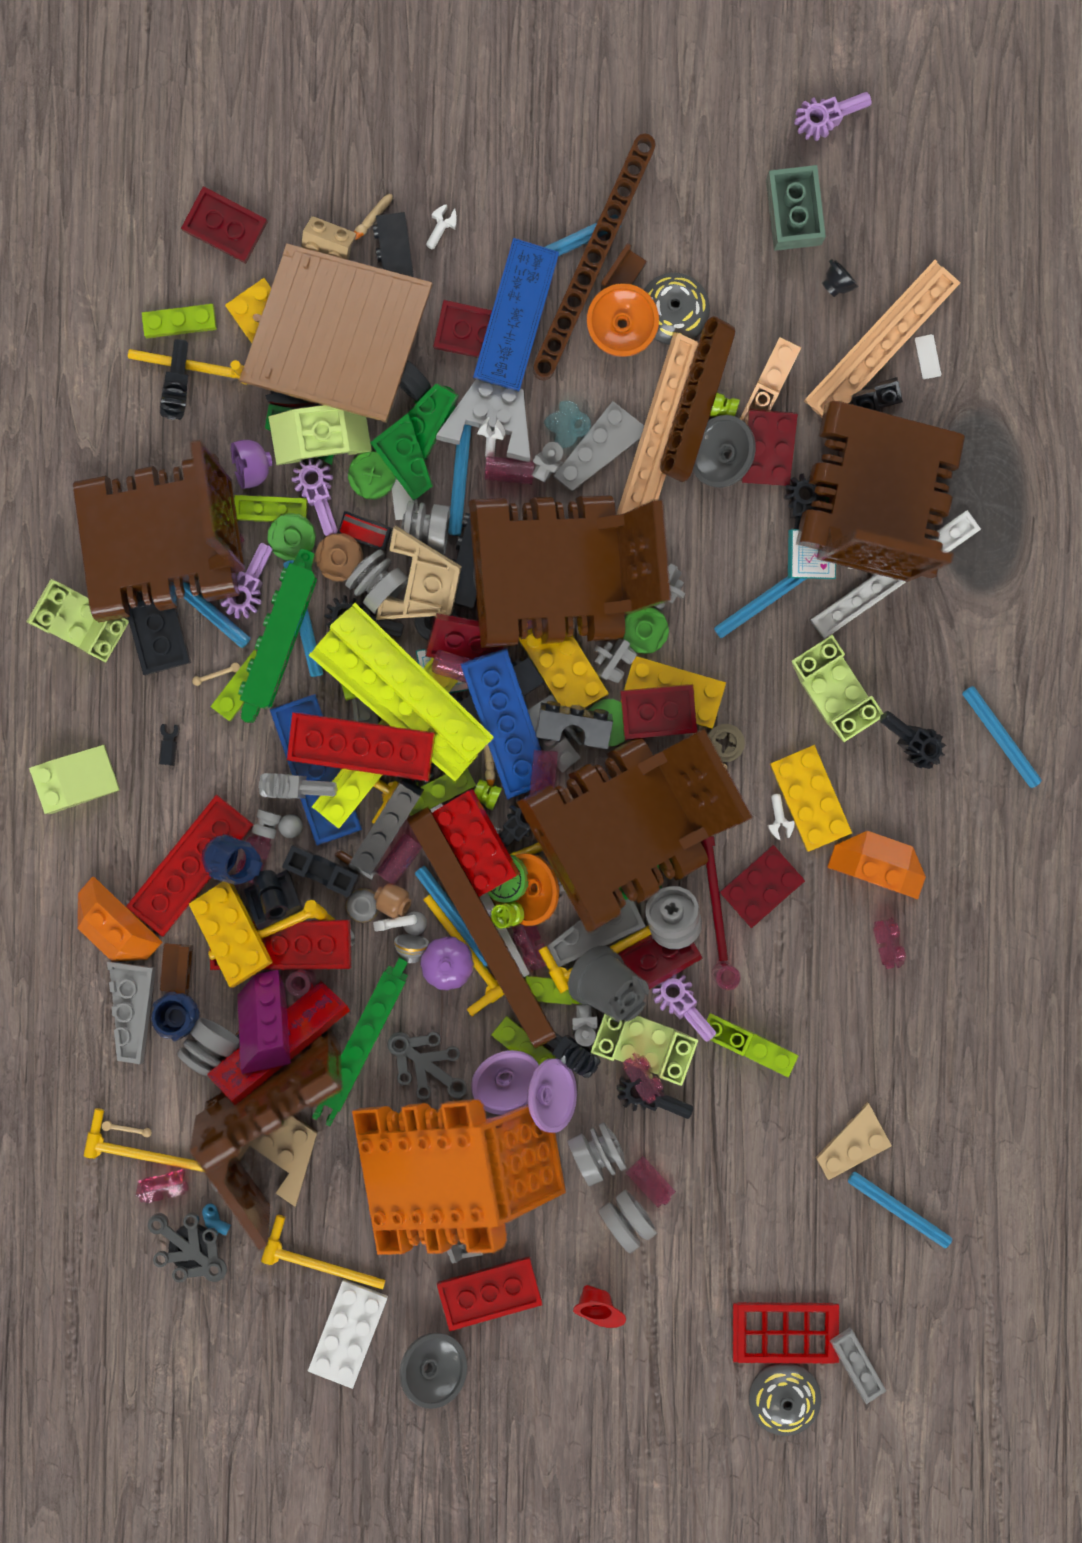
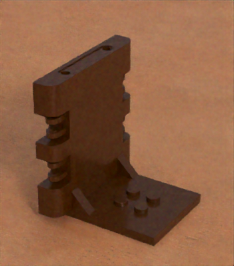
M840 401L828 402L824 407L819 437L831 439L825 440L824 445L828 449L839 451V455H822L821 460L823 462L815 463L812 466L809 483L817 485L815 493L820 496L829 497V502L813 501L811 507L816 510H806L802 513L796 545L818 550L817 560L905 582L921 576L931 579L937 577L939 568L951 564L953 553L942 551L943 543L931 540L939 539L940 533L927 529L926 526L927 523L942 525L943 518L950 514L953 497L946 494L949 493L950 487L936 482V477L943 479L952 478L951 471L954 472L959 469L965 436L951 430Z
M201 440L190 442L193 458L182 461L184 480L180 466L173 468L175 482L168 483V475L165 469L160 470L158 476V470L151 466L136 469L135 480L133 476H128L126 478L128 491L122 492L121 483L118 478L113 479L111 485V479L107 475L74 481L73 491L89 606L92 617L98 623L130 617L129 604L131 608L138 606L137 591H142L143 601L146 605L152 604L153 598L156 608L160 611L178 608L176 594L178 599L185 597L184 582H190L191 593L193 596L199 595V580L202 595L208 602L240 596L236 572L245 571L232 480L219 464V458L216 454H211Z
M611 495L579 496L575 498V501L569 502L568 519H564V507L561 502H554L552 497H534L529 500L530 503L523 504V520H518L517 505L509 503L508 506L505 498L472 499L469 501L481 648L516 645L519 638H527V621H532L533 636L535 639L541 638L542 644L564 642L566 636L572 637L573 618H577L579 634L581 636L587 635V642L620 640L625 635V615L671 601L662 500H652L624 514L616 515L615 502Z
M705 729L655 755L652 754L647 743L642 738H634L607 753L608 759L605 760V766L611 779H609L603 767L598 764L595 766L586 764L568 774L570 779L567 780L566 785L573 800L570 799L562 786L558 785L554 788L548 785L517 802L588 933L621 914L620 909L625 907L626 902L619 889L620 887L630 901L637 900L638 903L645 901L658 893L659 886L664 882L657 865H659L668 879L674 878L676 881L682 879L708 863L707 853L700 841L753 818Z
M330 1028L290 1060L291 1064L281 1067L235 1106L221 1092L206 1101L204 1111L195 1117L189 1151L259 1251L268 1246L270 1204L236 1155L241 1153V1147L265 1133L268 1136L283 1127L287 1118L308 1105L313 1108L342 1090L341 1047Z

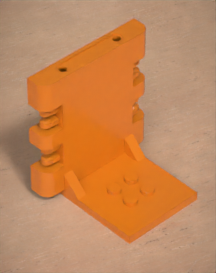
M478 1099L443 1103L438 1113L436 1109L431 1108L427 1103L406 1105L401 1107L402 1110L399 1114L396 1111H392L388 1106L359 1108L352 1111L377 1255L404 1254L412 1250L414 1246H417L420 1241L423 1245H426L427 1254L444 1253L450 1250L453 1245H457L459 1240L462 1244H466L467 1253L496 1252L506 1244L505 1223L566 1193L556 1134L545 1132L538 1128L531 1117L528 1104L501 1116L486 1119L484 1106Z

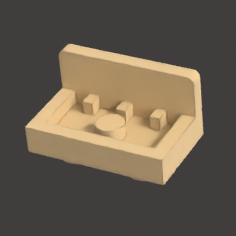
M311 217L303 230L301 247L349 260L351 245L356 238V233L322 219Z

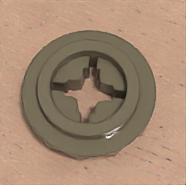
M718 725L708 734L722 762L733 761L742 754L745 747L744 736L734 725ZM727 733H729V742L735 745V747H726L723 753H721L722 745L715 740L724 739Z

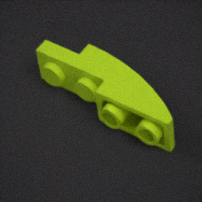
M709 1014L706 1021L716 1031V1035L711 1041L789 1078L799 1055L714 1014Z

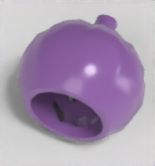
M443 937L435 939L428 944L421 956L420 966L423 977L429 984L439 990L448 991L460 988L467 982L473 973L474 962L471 950L467 944L455 937Z

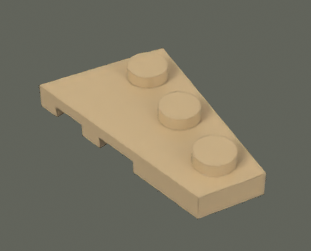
M868 1102L846 1124L847 1126L816 1156L828 1180L892 1146Z

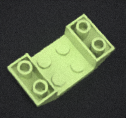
M323 405L293 409L268 417L276 465L300 462L301 459L343 453L353 455L372 451L365 416Z
M53 579L49 581L27 620L28 623L47 633H52L104 662H107L129 623L125 618L98 623L92 617L88 597Z
M831 635L791 662L802 686L826 723L843 742H846L880 720L883 712L872 696L868 697L844 660L843 656H845V653L834 636Z
M604 1013L591 1053L612 1061L614 1059L657 1074L661 1079L682 1086L698 1039L641 1016H636L631 1021L620 1020V1022H617Z

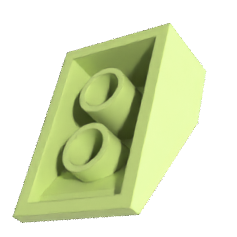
M105 745L29 768L45 814H53L120 790Z

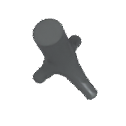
M569 725L563 729L569 743L572 737L580 746L584 745V742L576 733L582 732V728Z

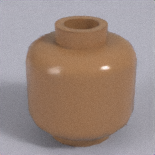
M393 883L379 887L374 895L376 909L391 918L404 916L411 906L409 892Z

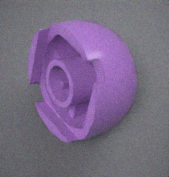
M238 440L231 443L232 464L235 463L237 472H235L241 489L253 488L264 482L269 474V466H272L270 453L265 452L259 443L252 440Z

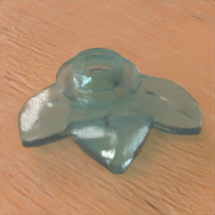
M561 401L559 406L560 412L550 414L544 420V424L550 431L557 433L554 442H558L562 448H568L575 444L578 437H582L589 432L591 421L586 414L580 412L578 405L574 402ZM578 420L582 421L580 428L575 427V423Z

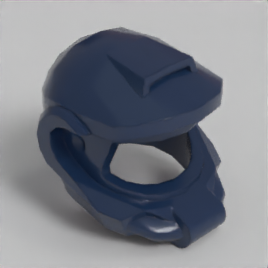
M226 834L210 840L202 851L203 866L206 872L209 873V876L235 885L252 880L255 876H259L263 865L260 855L251 843ZM242 848L246 855L245 865L239 873L230 875L229 871L237 861L238 849Z
M168 992L152 1004L154 1010L150 1020L160 1037L172 1039L176 1042L190 1034L198 1018H200V1011L191 996L183 993Z

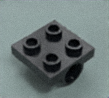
M287 869L278 874L272 870L260 871L259 876L253 878L254 885L244 889L255 925L259 930L303 910L292 876Z

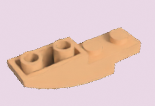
M779 337L740 417L746 424L749 409L771 411L801 350L800 346Z

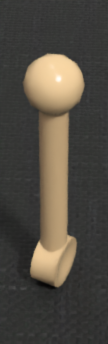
M233 663L231 667L203 677L196 676L193 678L192 683L195 686H199L203 681L232 671L237 673L241 666L238 663Z
M110 1121L102 1123L104 1131L114 1129L142 1134L144 1137H150L152 1134L149 1128L114 1125Z

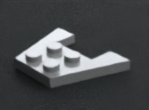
M476 379L437 433L436 440L460 445L465 424L480 428L484 420L489 418L488 425L491 431H494L495 424L499 420L504 427L505 434L511 435L506 456L530 462L523 389H520L518 392Z

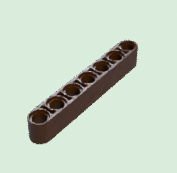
M716 316L710 317L703 327L660 466L663 474L680 482L688 480L692 473L735 336L734 326Z

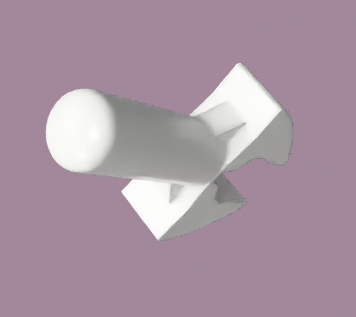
M447 204L439 207L432 213V218L437 220V225L426 243V246L430 249L436 247L446 228L456 229L457 217L455 209L451 217L443 221V214L447 210Z
M487 418L481 424L477 434L486 437L485 457L493 459L495 457L496 439L503 440L505 430L501 422L497 420L494 431H491L488 425L489 418Z
M773 794L771 799L775 821L772 825H767L772 835L780 840L778 828L780 823H782V826L786 828L787 838H790L794 828V821L785 819L781 795Z
M415 915L378 920L373 922L374 930L383 931L417 923V917Z

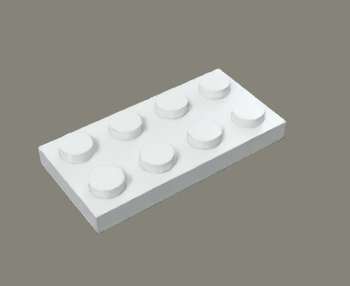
M343 1279L308 1372L353 1389L388 1296Z

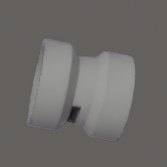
M258 809L256 815L258 820L253 825L251 832L275 839V827L280 822L281 815Z

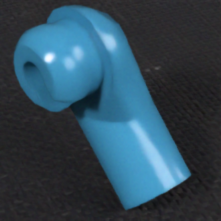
M210 1203L204 1206L202 1216L206 1227L215 1228L218 1233L226 1236L231 1224L220 1220L218 1209L214 1204Z

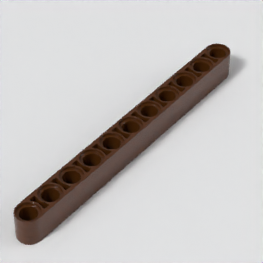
M644 133L636 137L536 357L533 374L539 380L546 381L553 376L651 160L656 144L654 138L649 134ZM641 143L647 144L650 150L648 152H641L638 149V145ZM631 165L637 166L640 173L631 174L628 171V167ZM621 187L627 188L630 195L623 197L619 195L617 190ZM615 209L619 212L620 217L612 219L608 216L607 212ZM605 231L609 234L610 239L601 241L597 234ZM590 253H595L600 257V261L598 263H591L587 256ZM580 275H586L589 277L590 283L588 285H581L577 278ZM570 297H576L579 299L580 305L575 308L571 307L567 300ZM560 319H566L569 321L570 327L563 330L559 328L557 322ZM550 341H557L561 348L553 352L549 350L547 344ZM540 363H547L551 370L543 374L539 372L537 366Z
M427 806L407 818L410 827L532 1045L536 1049L556 1038L555 1031L498 929L493 924L489 913L480 897H478L431 810Z

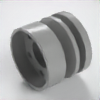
M409 501L406 512L403 515L401 529L445 556L450 506L434 504L431 514L428 515L426 514L425 503H420L419 511L415 513L416 503Z
M381 549L361 561L345 583L350 590L357 586L354 591L356 596L362 595L366 591L368 592L363 603L374 614H377L378 607L388 596L396 598L406 587L409 579L399 568L389 573L387 572L392 561L387 558L381 562L385 557V553Z
M200 1017L190 1031L197 1041L186 1039L183 1043L186 1048L181 1047L177 1052V1056L192 1070L208 1077L207 1074L225 1060L222 1056L229 1057L240 1048L239 1038L221 1025Z
M605 1122L599 1124L603 1134L600 1137L594 1127L590 1129L592 1141L590 1142L587 1141L582 1133L567 1140L572 1155L589 1187L604 1180L602 1172L604 1167L612 1175H615L616 1172L612 1165L614 1162L617 1163L621 1171L627 1169L623 1150L615 1134L607 1127Z

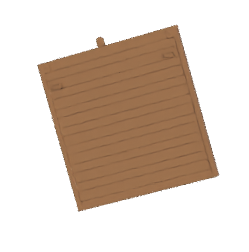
M286 243L263 314L253 315L254 321L259 322L242 370L240 382L387 422L433 286L432 282Z

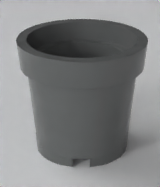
M596 946L585 952L577 960L569 976L568 990L574 1000L584 1006L591 1005V1007L605 1013L617 1022H620V1020L631 1021L638 1016L646 1004L643 1002L645 994L649 995L647 982L628 968L622 958L608 946Z

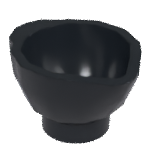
M831 259L829 261L831 265L826 273V280L822 284L833 297L839 293H847L859 287L837 260Z

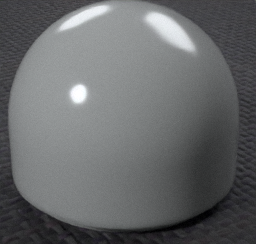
M285 815L278 824L279 832L286 838H295L301 834L303 822L297 815Z
M418 911L408 913L406 916L415 915L417 917V923L403 926L404 930L414 936L422 934L427 927L426 917Z

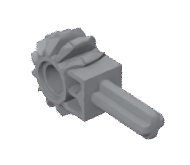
M264 773L260 775L258 788L259 794L263 797L291 799L305 798V795L336 796L338 787L335 782L306 780L307 776Z

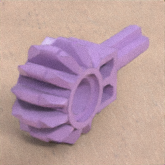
M864 92L838 103L835 97L827 100L822 99L820 103H817L815 97L811 99L810 103L804 101L801 105L802 108L797 109L796 116L798 118L794 121L795 125L800 126L798 134L805 132L806 140L811 135H813L815 141L819 140L820 135L826 138L829 134L828 130H833L835 126H838L843 116L869 107L872 104L870 94ZM810 116L818 117L820 122H812Z
M309 458V465L307 466L303 461H300L302 469H293L294 473L299 475L292 477L293 483H299L294 489L297 492L303 490L302 497H307L309 505L315 507L324 535L335 534L338 532L328 503V500H331L328 490L331 489V485L325 482L333 480L332 475L326 474L330 468L328 465L322 467L323 461L320 459L314 465L313 458ZM311 473L318 474V481L315 484H308L306 482L307 476Z
M261 543L246 573L242 571L238 573L239 593H246L247 599L242 604H236V596L222 601L221 606L228 607L226 610L228 615L235 611V618L239 619L243 612L245 618H249L248 610L254 613L258 611L253 605L262 603L260 599L255 597L261 594L260 588L263 583L259 580V577L273 551L270 546Z
M675 974L672 978H668L657 986L660 988L652 989V993L658 995L654 998V1002H662L660 1005L662 1011L669 1006V1013H674L679 1020L685 1017L706 1042L716 1035V1031L695 1008L697 1001L693 997V992L688 990L692 987V983H684L685 975H682L678 980L676 979L677 974ZM669 988H676L680 993L677 997L671 998L666 994V991Z

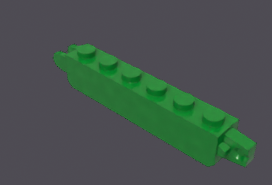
M300 549L293 564L289 563L288 567H284L281 572L279 581L282 584L280 590H275L271 604H274L272 612L271 614H266L263 626L266 627L264 634L258 637L255 644V649L258 651L255 659L251 658L247 666L249 676L246 682H242L238 695H241L240 700L244 702L241 710L242 713L240 714L241 719L245 723H253L257 719L256 717H258L261 708L268 709L274 703L318 581L312 571L315 553Z
M399 957L394 968L388 966L383 972L341 1055L342 1090L319 1103L312 1118L317 1120L323 1112L324 1105L333 1109L326 1119L325 1125L329 1127L345 1104L407 982L408 975L403 973L408 961L402 957Z

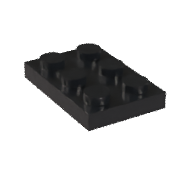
M153 598L150 605L140 601L137 607L131 608L129 604L130 617H128L144 676L191 663L177 608L160 611L156 608Z

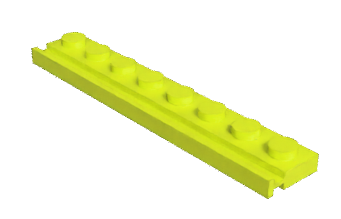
M356 603L330 625V630L467 763L493 740L494 737Z
M330 630L317 644L316 648L310 652L309 656L388 725L435 732L432 763L454 782L477 758L476 756L467 763L333 631Z
M431 658L423 668L448 693L460 680L458 676L435 658ZM383 719L379 723L380 725L390 726ZM342 769L332 781L337 783L338 790L336 796H320L312 808L337 828H340L381 778L382 774Z

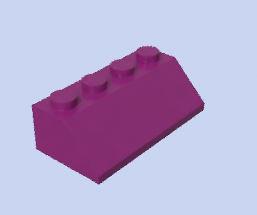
M279 970L256 974L237 995L242 1074L291 1064L286 991Z

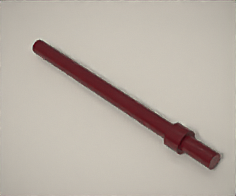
M710 836L700 842L708 856L706 869L719 961H727L728 954L713 848L716 845L714 836Z

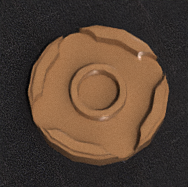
M335 533L327 536L318 544L315 561L317 567L320 568L321 573L326 578L332 581L348 580L357 565L363 561V552L359 543L353 537L347 534Z

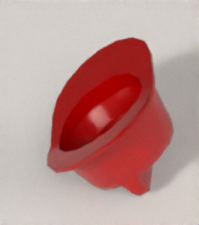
M590 1285L584 1286L579 1304L573 1308V1312L576 1315L606 1328H617L625 1324V1314L613 1306L609 1292Z

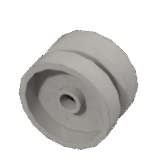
M668 886L659 889V892L648 900L645 914L652 938L659 945L668 949H680L689 946L698 938L702 928V919L696 897L689 890L677 886Z
M625 1189L616 1196V1203L622 1212L615 1205L608 1202L599 1209V1213L618 1242L631 1254L640 1247V1240L635 1231L645 1240H650L658 1232L642 1205Z

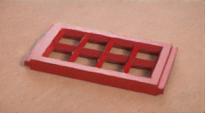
M733 1303V1362L839 1363V1357L830 1342L831 1339L839 1335V1304ZM747 1312H762V1330H747ZM768 1312H783V1330H768ZM789 1312H804V1331L789 1330ZM810 1312L825 1313V1331H810ZM747 1335H762V1353H746ZM768 1335H783V1353H767ZM789 1335H804V1353H789ZM810 1335H825V1354H810Z

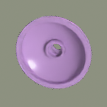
M513 1050L503 1051L489 1057L477 1068L472 1078L471 1090L474 1099L482 1102L485 1111L498 1115H503L527 1105L529 1083L533 1073L539 1066L538 1062L527 1053Z
M547 1059L537 1067L531 1077L528 1087V1108L538 1128L545 1132L556 1133L564 1129L573 1116L577 1100V1086L574 1074L570 1068L559 1059Z

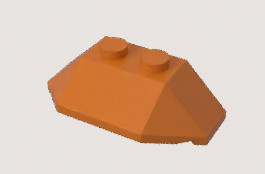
M870 831L862 832L834 845L827 865L829 869L915 899L919 898L926 878L913 846Z
M94 876L90 878L78 893L77 929L112 962L146 960L163 943Z

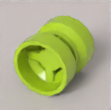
M717 393L710 416L730 415L735 417L740 400L736 398L728 399L725 398L724 394Z
M480 779L474 792L480 803L484 804L486 808L493 810L502 788L497 786L491 787L486 781Z
M515 901L496 905L491 911L492 922L497 928L501 929L519 925L524 919V909Z

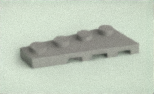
M612 401L555 473L554 478L573 492L640 440L644 425Z
M625 900L626 905L620 909L621 914L596 930L588 933L580 920L548 945L558 967H563L579 959L591 948L607 946L645 928L646 926L634 901Z
M108 961L107 967L110 970L111 978L109 987L113 997L112 1016L115 1017L116 1027L114 1035L117 1061L143 1064L156 968Z

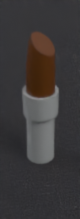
M338 851L334 854L352 870L358 871L370 880L375 877L376 871L369 875L351 864L350 861L353 857L344 851Z

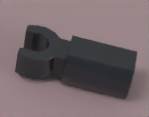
M162 724L160 732L163 735V741L161 740L159 764L175 766L177 749L175 738L180 733L179 725H174V731L169 734L166 731L167 724Z

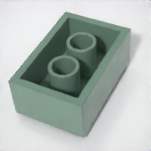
M817 165L770 170L766 178L774 251L822 245L826 234Z

